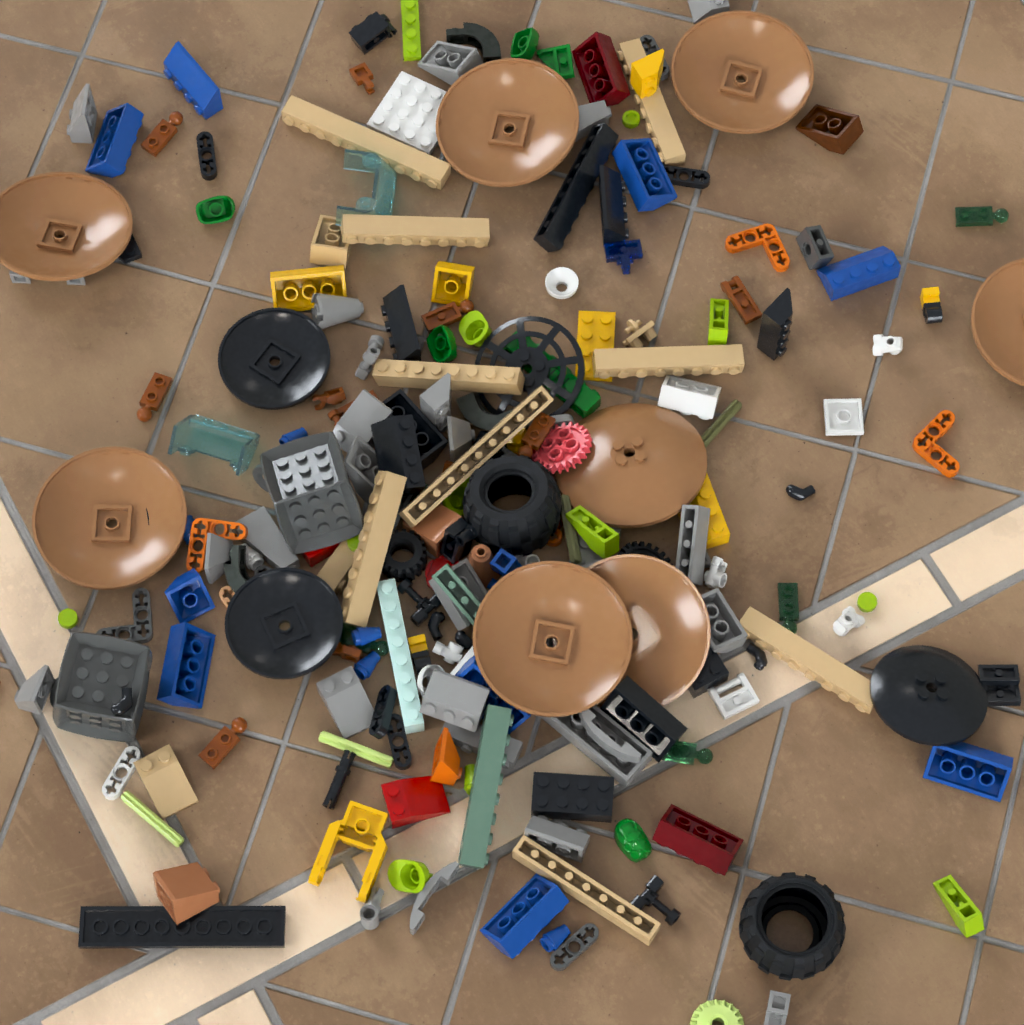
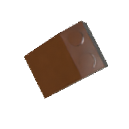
M818 104L796 126V130L828 151L842 155L864 132L859 115Z

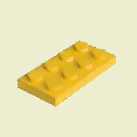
M579 310L577 342L582 350L585 361L584 380L612 382V377L607 379L594 378L592 355L594 349L614 348L616 312ZM576 364L575 367L576 377L578 375V364Z

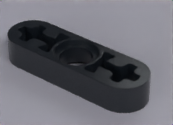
M204 131L199 133L196 138L202 178L211 181L217 177L214 142L211 133ZM203 139H207L208 147H204ZM205 153L212 154L209 159L202 158V155ZM206 165H210L211 173L209 174L207 173Z
M663 165L666 172H668L672 185L705 189L709 186L710 175L706 171ZM686 174L689 176V178L687 180H681L679 178V175Z
M389 685L383 686L378 693L369 728V734L377 739H382L388 732L397 697V690Z
M393 713L391 720L399 722L396 724L398 732H394L393 726L389 725L387 736L396 768L407 770L412 764V757L402 718L400 715ZM396 737H401L404 740L401 746H395L392 742ZM403 751L404 758L407 759L405 764L399 761V752Z

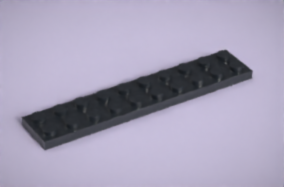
M81 906L78 947L79 949L285 948L286 906H211L176 925L164 906Z

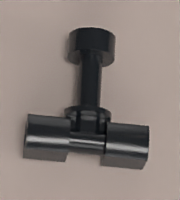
M406 578L399 584L397 590L401 594L407 593L418 604L416 606L418 610L410 617V620L419 627L428 619V614L433 609L437 610L442 604L436 594L430 599L428 597L422 598L412 588L413 583Z
M654 875L645 885L646 889L640 896L637 894L631 901V904L641 911L645 906L650 908L653 905L666 916L665 922L672 926L678 920L681 913L676 908L670 910L658 900L659 894L657 892L664 885V882Z

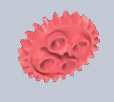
M570 421L566 425L563 422L560 427L558 424H555V428L551 429L538 451L532 449V457L534 462L538 461L552 474L556 471L561 474L564 469L566 472H569V467L575 469L576 463L582 464L581 459H587L586 453H591L589 448L593 446L591 443L592 438L588 430L583 425L580 426L579 423L573 425Z

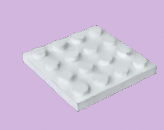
M401 71L366 124L367 128L431 155L438 144L436 136L437 111L447 91Z

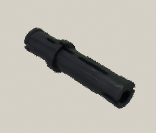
M344 750L341 761L335 768L336 773L322 804L327 808L331 800L329 806L331 810L335 809L346 777L351 773L350 767L356 757V754L351 752L349 759H347L349 750Z

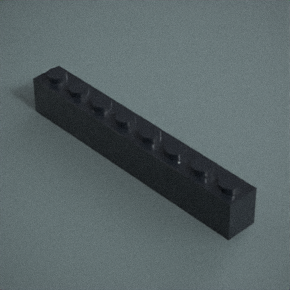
M605 122L593 125L534 237V240L547 252L558 251L563 247L566 236L571 232L574 221L579 217V211L586 203V198L594 188V183L599 177L600 165H604L608 161L611 150L616 146L619 135Z

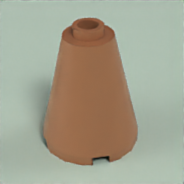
M478 544L473 547L467 559L486 589L491 579L498 580L500 575L494 572L490 565L495 555L488 546Z

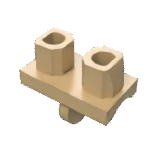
M629 319L627 321L628 328L624 331L626 334L630 332L633 334L622 342L624 347L627 345L630 348L643 347V343L638 338L640 335H643L647 342L655 338L657 334L652 327L655 325L654 322L651 320L639 329L638 326L642 324L641 320L638 319L635 322Z

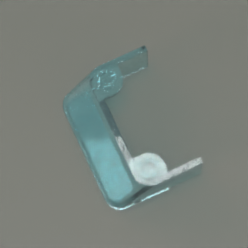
M345 149L343 169L375 173L372 198H359L356 202V208L337 206L336 225L341 226L343 214L392 215L397 181L396 171L376 153Z
M189 415L174 425L168 454L172 455L176 451H180L179 453L185 456H190L195 452L230 462L229 465L236 471L235 475L240 476L249 468L259 444L260 435L200 415Z

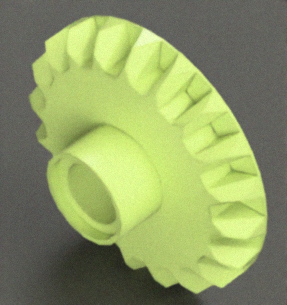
M717 999L700 1004L694 1011L690 1021V1025H712L714 1021H719L723 1025H744L739 1009H736L733 1004L725 1000Z

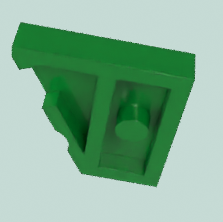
M570 44L536 50L537 56L544 65L556 71L564 79L575 78Z

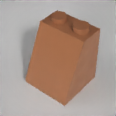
M439 504L416 526L410 528L404 520L402 525L403 529H406L408 533L411 530L414 531L415 536L417 534L420 535L421 540L425 542L426 550L434 557L439 558L441 556L440 549L445 529L462 518V516Z
M198 862L153 872L157 898L176 925L220 902L218 894L220 893V888L218 884L210 880L209 872L205 867L202 868Z

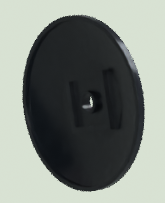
M266 308L242 317L227 331L219 347L218 368L226 388L243 403L266 410L285 409L304 402L321 387L330 368V347L322 329L308 316L287 308ZM273 359L280 361L276 366L270 364Z
M275 568L253 576L233 595L225 615L226 639L236 659L253 673L271 679H293L315 671L335 652L343 632V613L335 592L320 577L297 568ZM282 623H289L290 628L284 631L279 628Z
M912 645L893 650L878 662L870 679V697L879 717L894 732L919 744L948 746L962 742L971 737L980 728L986 716L988 706L987 694L977 673L961 658L940 648ZM926 687L933 688L935 692H930Z

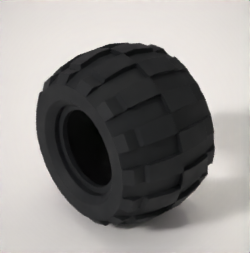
M501 455L502 457L491 458L484 462L480 469H476L472 473L464 491L462 502L465 521L469 524L472 523V526L477 531L478 537L475 540L479 544L488 546L494 555L502 548L513 556L523 555L524 557L532 554L538 548L542 549L548 544L550 537L554 536L559 526L562 512L560 490L549 471L538 461L533 462L530 457L524 455ZM518 494L530 497L524 506L515 510H501L492 505L496 500L508 495Z
M795 872L782 873L779 877L771 876L760 882V885L750 892L740 913L739 935L744 945L743 949L749 959L754 960L758 964L760 970L766 974H775L779 976V979L790 981L792 978L804 980L814 977L820 971H824L839 954L845 939V915L840 902L836 901L834 892L827 885H821L816 881L815 877L807 874L799 876ZM791 910L801 913L809 920L813 929V940L806 951H786L777 947L768 939L766 934L767 925L775 914Z

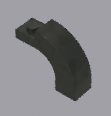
M463 22L464 28L446 29V40L448 43L475 46L482 53L483 63L501 59L499 42L495 35L487 28L475 23Z
M472 392L456 399L464 417L476 427L485 430H491L513 410L511 409L498 415L488 412L484 408L478 392Z
M232 545V549L229 552L231 564H224L227 582L235 593L250 579L246 571V545Z

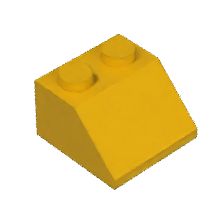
M663 48L631 63L630 84L640 99L646 96L650 97L657 91L663 72L665 52Z
M438 261L435 266L431 302L441 304L455 302L459 306L461 301L469 299L475 267Z

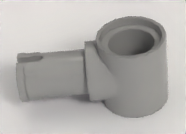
M377 887L372 888L368 902L360 910L361 924L367 930H373L379 925L380 903L384 895V890L378 888V892ZM369 915L374 916V917L371 918V919H367V918H366V917L369 916Z

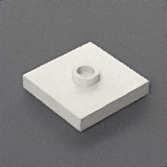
M861 398L823 400L826 436L864 435Z

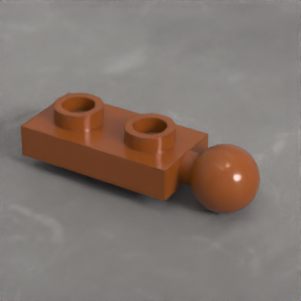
M174 111L169 115V122L162 119L141 143V148L156 157L178 132L175 126L183 122V115L178 111Z
M469 299L461 301L458 307L455 302H451L421 315V320L430 334L439 325L448 326L462 319L461 313L467 314L473 311L474 304Z
M154 373L139 402L142 408L137 411V418L140 421H149L152 417L151 410L158 411L173 382L171 377Z
M540 412L521 439V443L524 445L518 449V456L524 455L531 458L533 455L532 449L536 451L540 449L556 423V419Z
M235 718L232 721L231 729L224 726L198 755L213 769L219 765L241 740L236 734L242 733L247 729V722L244 718Z

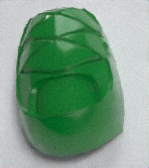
M526 28L515 33L510 52L512 58L527 60L533 58L540 37L536 29Z
M225 195L214 196L196 204L198 220L203 224L227 221L232 218L235 212L233 199Z
M445 325L437 326L426 338L428 348L436 362L450 363L457 357L455 336L449 327Z
M625 818L616 824L614 829L615 842L629 860L637 863L651 854V844L637 822Z

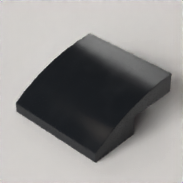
M1018 664L978 665V676L985 687L988 706L1021 705Z

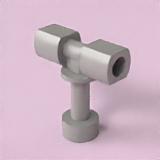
M372 335L370 337L369 347L362 356L364 361L360 362L355 372L356 377L362 380L367 379L372 365L376 362L384 345V339L381 336Z

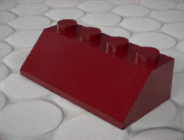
M596 31L572 51L589 103L605 100L606 106H613L631 95L610 36Z
M673 804L670 805L660 819L652 838L660 846L668 847L678 855L686 856L696 864L704 865L714 873L724 876L730 869L744 841Z

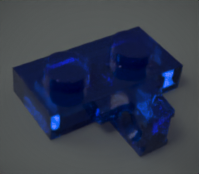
M640 239L604 243L606 263L616 262L617 265H621L623 274H630V264L634 262V259L643 258Z

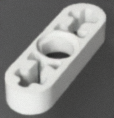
M129 746L124 749L104 782L102 792L106 799L116 800L119 798L136 770L133 762L142 758L137 747ZM135 752L136 758H131L129 761L128 754L132 755ZM121 768L127 770V775L123 778L116 776L117 771ZM112 779H115L118 782L114 787L116 792L109 794L107 789L114 786L115 782Z

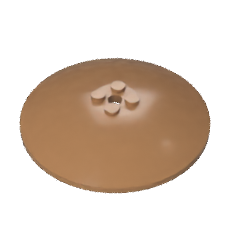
M744 10L727 11L699 21L683 35L673 53L671 80L681 104L702 123L724 132L754 134L783 125L803 108L812 91L814 64L805 42L787 24L759 12ZM744 78L746 81L740 83L737 81V79Z
M498 59L476 66L452 84L444 95L437 111L436 136L441 152L447 162L465 178L493 187L519 186L545 176L565 159L572 149L578 134L579 108L571 87L553 69L539 62L527 59ZM508 127L514 128L510 133L505 132V129Z
M49 172L16 182L0 194V263L19 275L44 281H66L94 274L114 262L123 253L131 239L133 220L127 201L113 186L98 178L74 172Z
M1024 258L1007 263L994 271L980 286L971 310V330L981 355L999 374L1021 386H1024Z
M627 403L598 410L578 422L580 426L583 425L588 430L592 438L591 443L593 446L589 448L591 453H586L587 459H581L582 464L576 463L575 469L569 467V472H566L565 469L562 470L561 474L558 471L555 472L561 495L569 496L572 509L581 505L609 527L639 528L654 525L675 516L682 511V505H689L695 499L706 478L707 453L700 434L690 422L679 414L656 405ZM627 453H634L632 457L625 456Z
M116 446L85 451L60 465L40 489L32 515L35 543L49 567L65 580L75 585L95 590L126 588L145 581L156 574L175 555L184 537L187 524V506L184 493L177 478L170 469L161 461L145 452ZM146 508H147L148 515H149V525H148V518H147ZM112 520L117 521V525L114 528L107 526L108 522Z
M616 555L602 559L587 567V569L603 578L616 591L628 612L631 627L638 631V637L632 643L628 667L621 681L628 676L660 705L665 706L686 692L695 682L708 657L711 625L705 602L698 589L676 567L661 559L647 555ZM552 638L553 647H555L557 645V640ZM609 695L597 705L602 706Z
M541 561L524 565L509 572L497 581L485 595L476 613L473 626L474 656L479 671L486 683L509 705L536 716H570L599 704L620 683L628 667L632 652L631 622L619 595L596 573L569 562ZM547 639H556L557 645L555 647L547 646Z

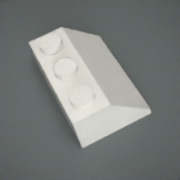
M666 375L657 406L671 411H680L683 415H697L703 420L713 419L722 387L674 375Z

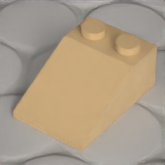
M320 215L311 243L310 263L327 266L344 265V268H346L352 244L342 243V218Z
M170 744L133 762L162 820L199 802Z

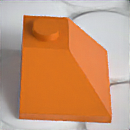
M444 727L435 745L430 781L454 786L456 780L461 778L462 767H460V757L449 729Z

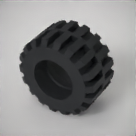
M398 529L394 530V534L391 535L382 572L384 575L387 574L389 579L394 577L396 582L406 578L411 579V581L415 580V575L419 577L422 574L421 570L424 571L426 568L427 552L425 542L421 540L420 535L417 534L415 536L414 531L410 530L408 533L406 529H402V532H398ZM402 549L409 550L414 554L410 560L405 562L394 560L392 555Z

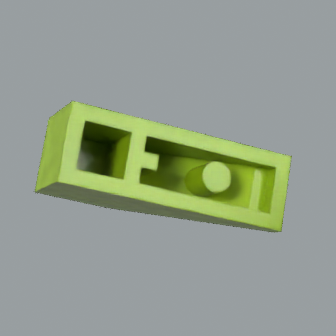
M710 299L708 345H727L729 300Z
M581 505L565 514V517L590 549L601 558L605 559L619 552V533Z
M951 874L933 883L950 916L966 938L984 930L982 913Z

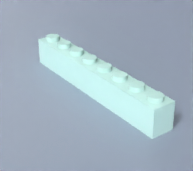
M395 578L379 581L377 594L405 733L411 734L425 731L423 715L419 712L421 705Z

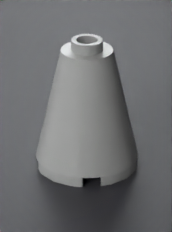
M313 293L311 303L315 302L314 308H311L312 320L321 329L359 318L361 313L364 312L363 303L357 298Z

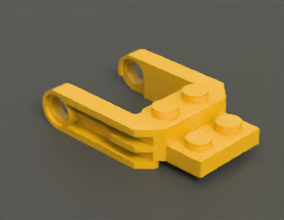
M350 800L344 818L329 824L311 870L308 883L315 886L321 884L336 843L340 840L344 844L372 852L362 878L363 884L358 898L356 897L357 901L367 903L388 850L382 836V831L389 816L388 813Z

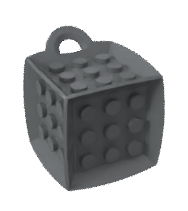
M324 432L295 439L260 455L261 464L254 468L252 474L256 483L270 494L280 530L292 554L310 552L335 545L358 535L363 529L364 520L361 508L350 483L344 455L334 432Z
M72 632L62 659L59 676L50 692V703L53 706V721L59 729L87 737L133 742L139 728L147 695L149 673L153 659L149 646L109 635ZM122 688H132V707L123 715L113 714L111 707L122 699Z

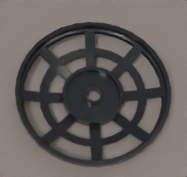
M527 316L510 320L495 329L483 342L478 351L475 365H480L485 348L494 352L489 366H495L498 356L507 360L505 367H520L522 373L526 365H531V373H523L525 381L522 392L530 395L536 388L545 385L551 389L549 394L552 398L558 394L566 399L565 403L549 414V416L566 413L575 403L581 392L585 377V361L582 350L572 334L561 324L551 319ZM524 322H542L553 326V328L547 335L535 331H525ZM516 324V334L506 338L499 346L491 342L492 338L501 330ZM560 331L571 342L576 356L565 357L560 346L553 340ZM526 337L540 338L542 342L537 348L527 347ZM518 339L519 349L515 350L512 354L503 349L510 342ZM549 344L555 349L559 359L548 360L543 354ZM578 364L576 384L572 393H569L562 388L566 377V365ZM560 366L558 381L554 383L549 379L550 368ZM478 392L484 406L490 413L495 415L504 413L508 405L516 407L521 403L512 400L514 396L512 394H497L502 401L496 410L487 401L484 394Z

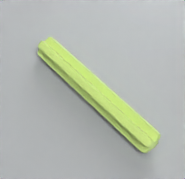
M322 731L319 735L320 742L343 751L349 750V753L354 752L356 756L390 768L393 764L392 756L326 731Z
M127 790L121 795L123 802L174 846L180 847L183 844L184 838Z

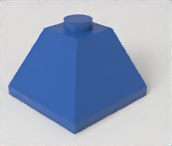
M194 568L176 577L164 592L179 623L189 622L215 608L200 574Z

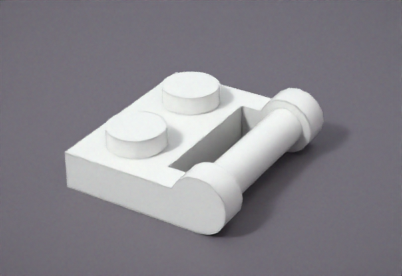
M743 672L738 674L736 678L716 688L711 687L707 689L709 696L714 701L724 720L758 704L760 701ZM740 684L743 686V688L722 698L719 696V694Z

